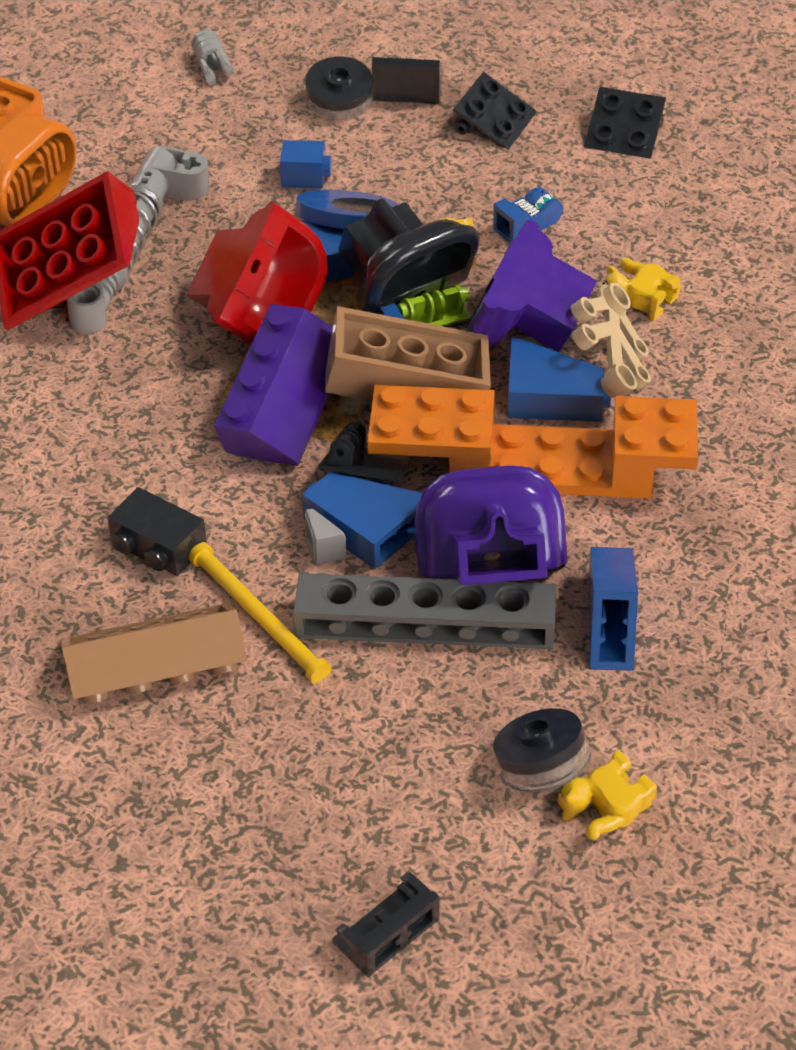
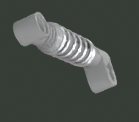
M164 146L152 147L147 152L131 184L127 185L134 190L140 219L130 265L66 299L69 324L74 331L82 334H91L98 332L106 325V310L115 292L120 290L128 281L132 268L145 247V242L150 237L153 227L161 216L163 198L196 200L208 193V161L202 154Z

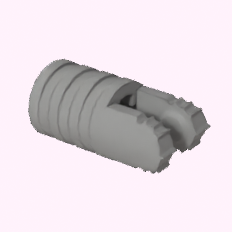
M202 30L195 34L191 40V47L207 83L210 86L217 84L213 70L223 69L224 73L228 76L234 74V69L218 35L212 30Z

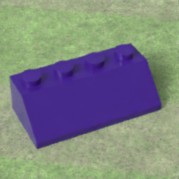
M270 304L214 424V428L226 453L293 466L299 465L330 394L325 392V377L333 328L331 325L307 309Z

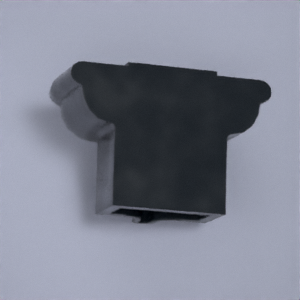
M381 198L373 204L367 216L345 225L338 250L362 280L357 294L359 310L381 314V307L393 303L395 305L401 304L402 299L419 297L424 293L431 295L432 291L439 290L442 293L443 290L466 281L479 249L480 236L473 226L460 224L449 219H441L423 224L406 202L390 207L385 199Z

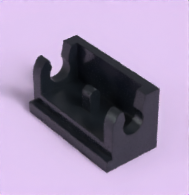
M406 872L400 877L402 883L397 886V890L355 924L349 927L342 923L335 929L337 935L332 938L333 943L367 977H370L440 920V896L434 890L431 891L410 872Z

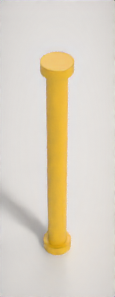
M201 542L193 547L189 553V561L195 567L201 566L306 671L305 676L312 684H316L330 674L331 665L324 658L318 659L213 555L214 550L208 543Z

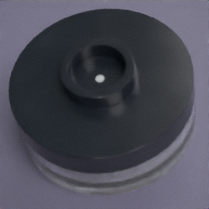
M344 56L329 57L315 63L306 74V102L309 110L316 116L327 120L344 121L357 118L370 109L373 102L372 74L369 68L361 61Z
M559 708L536 710L514 719L500 730L493 743V750L506 784L512 789L521 792H544L563 786L579 776L588 766L591 759V750L579 717L571 711Z

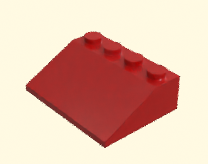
M106 171L0 230V308L3 328L10 330L130 265L140 221L134 190L109 171Z

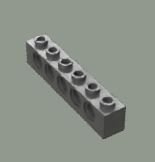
M299 573L294 605L295 636L297 638L553 649L556 584L492 582L460 585L457 580L449 578L425 579Z

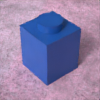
M283 140L280 157L281 188L323 189L325 177H331L332 156H326L325 141Z

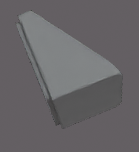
M306 509L305 539L313 564L320 565L346 559L345 534L314 509Z

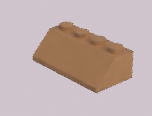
M337 306L326 363L325 392L373 401L375 385L489 390L491 383L488 335Z
M229 602L61 639L73 699L82 698L83 704L106 700L109 698V691L126 688L127 694L144 692L153 688L152 682L169 678L170 684L189 682L196 679L195 672L212 669L213 675L238 670L237 663L247 661L237 609Z

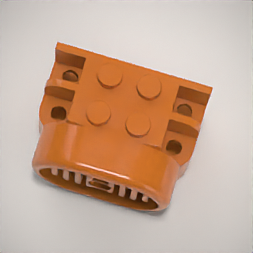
M0 76V225L8 227L51 203L64 191L75 168L77 146L74 134L67 125L45 117L42 95L38 90Z

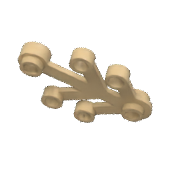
M613 282L610 285L604 284L600 286L596 291V298L588 299L582 297L571 305L574 317L583 324L572 332L573 340L580 349L587 351L597 344L599 340L607 338L608 370L604 372L601 386L611 398L626 396L634 389L639 390L651 382L648 370L640 362L648 356V348L626 316V310L631 306L630 298L619 284ZM597 313H602L605 316V322L591 326L586 324ZM622 355L626 360L627 364L629 365V367L623 363Z

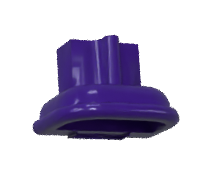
M526 220L515 240L513 239L507 248L502 261L485 289V293L464 331L488 335L489 347H493L506 337L511 328H516L559 352L578 322L571 311V305L582 297L589 299L597 280L552 255L553 246L550 239L539 230V226L535 221Z
M507 465L461 469L443 474L426 487L417 503L415 537L419 576L432 578L454 577L460 585L547 578V569L561 566V564L568 563L565 514L559 491L547 476L530 467ZM498 552L500 554V557L496 560L484 559L486 553Z

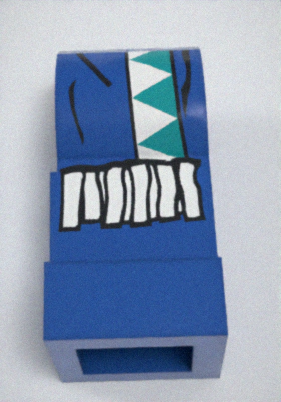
M542 187L533 188L525 197H521L513 202L504 198L494 203L493 230L511 243L517 237L526 220L535 221L540 231L558 222L563 213V204Z

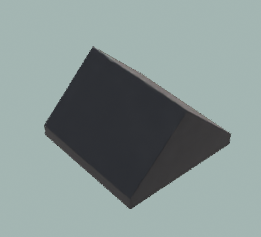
M372 57L373 101L440 104L444 72L440 60Z

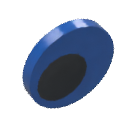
M313 190L303 192L297 196L295 213L298 217L311 223L344 229L345 225L367 216L373 204L381 198L385 199L390 207L399 204L388 198L363 192Z

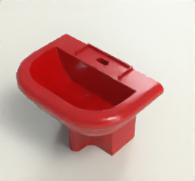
M271 201L265 208L255 212L249 218L244 228L217 230L186 295L207 308L209 314L212 315L213 322L247 344L252 345L270 304L304 308L312 312L328 271L327 255L320 238L308 225Z

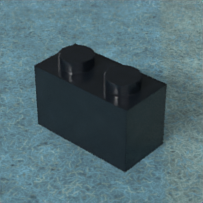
M137 487L107 517L111 542L119 552L126 555L132 553L144 559L154 570H166L175 576H178L190 563L189 553L193 547L201 542L207 543L204 519L140 487Z

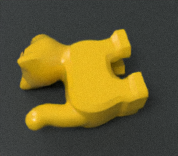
M627 257L623 258L620 262L622 269L629 274L635 275L630 280L613 266H607L606 268L607 276L602 285H610L613 282L619 284L628 294L631 307L645 312L652 321H655L663 313L664 309L659 305L664 299L671 305L679 297L681 278L668 273L657 264H643Z
M618 749L612 754V758L607 764L595 768L586 777H562L557 784L559 790L557 802L563 809V821L571 820L586 810L590 804L596 807L602 817L593 820L585 832L587 838L593 841L597 840L604 833L630 825L641 811L646 810L652 805L653 799L656 798L657 786L645 774L637 779L635 784H630V779L625 771L631 768V762Z

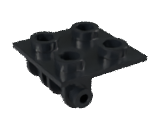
M484 71L453 109L458 114L455 119V130L457 133L465 135L467 132L471 133L476 127L506 149L511 148L537 112L524 100L517 97Z
M599 86L584 147L651 159L659 127L662 128L664 121L663 111L666 97Z
M350 422L331 443L330 450L318 465V469L351 477L353 475L369 477V481L388 485L392 484L393 481L398 482L411 463L413 456L368 454V448H365L367 436L365 427L361 423Z

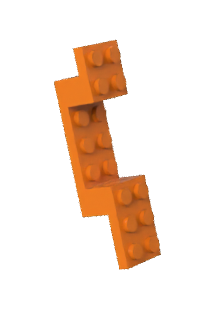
M391 385L374 386L367 442L368 454L449 458V473L461 469L507 465L530 467L547 476L559 491V494L648 499L652 498L655 468L697 469V400L616 396L613 430L494 424L495 390Z

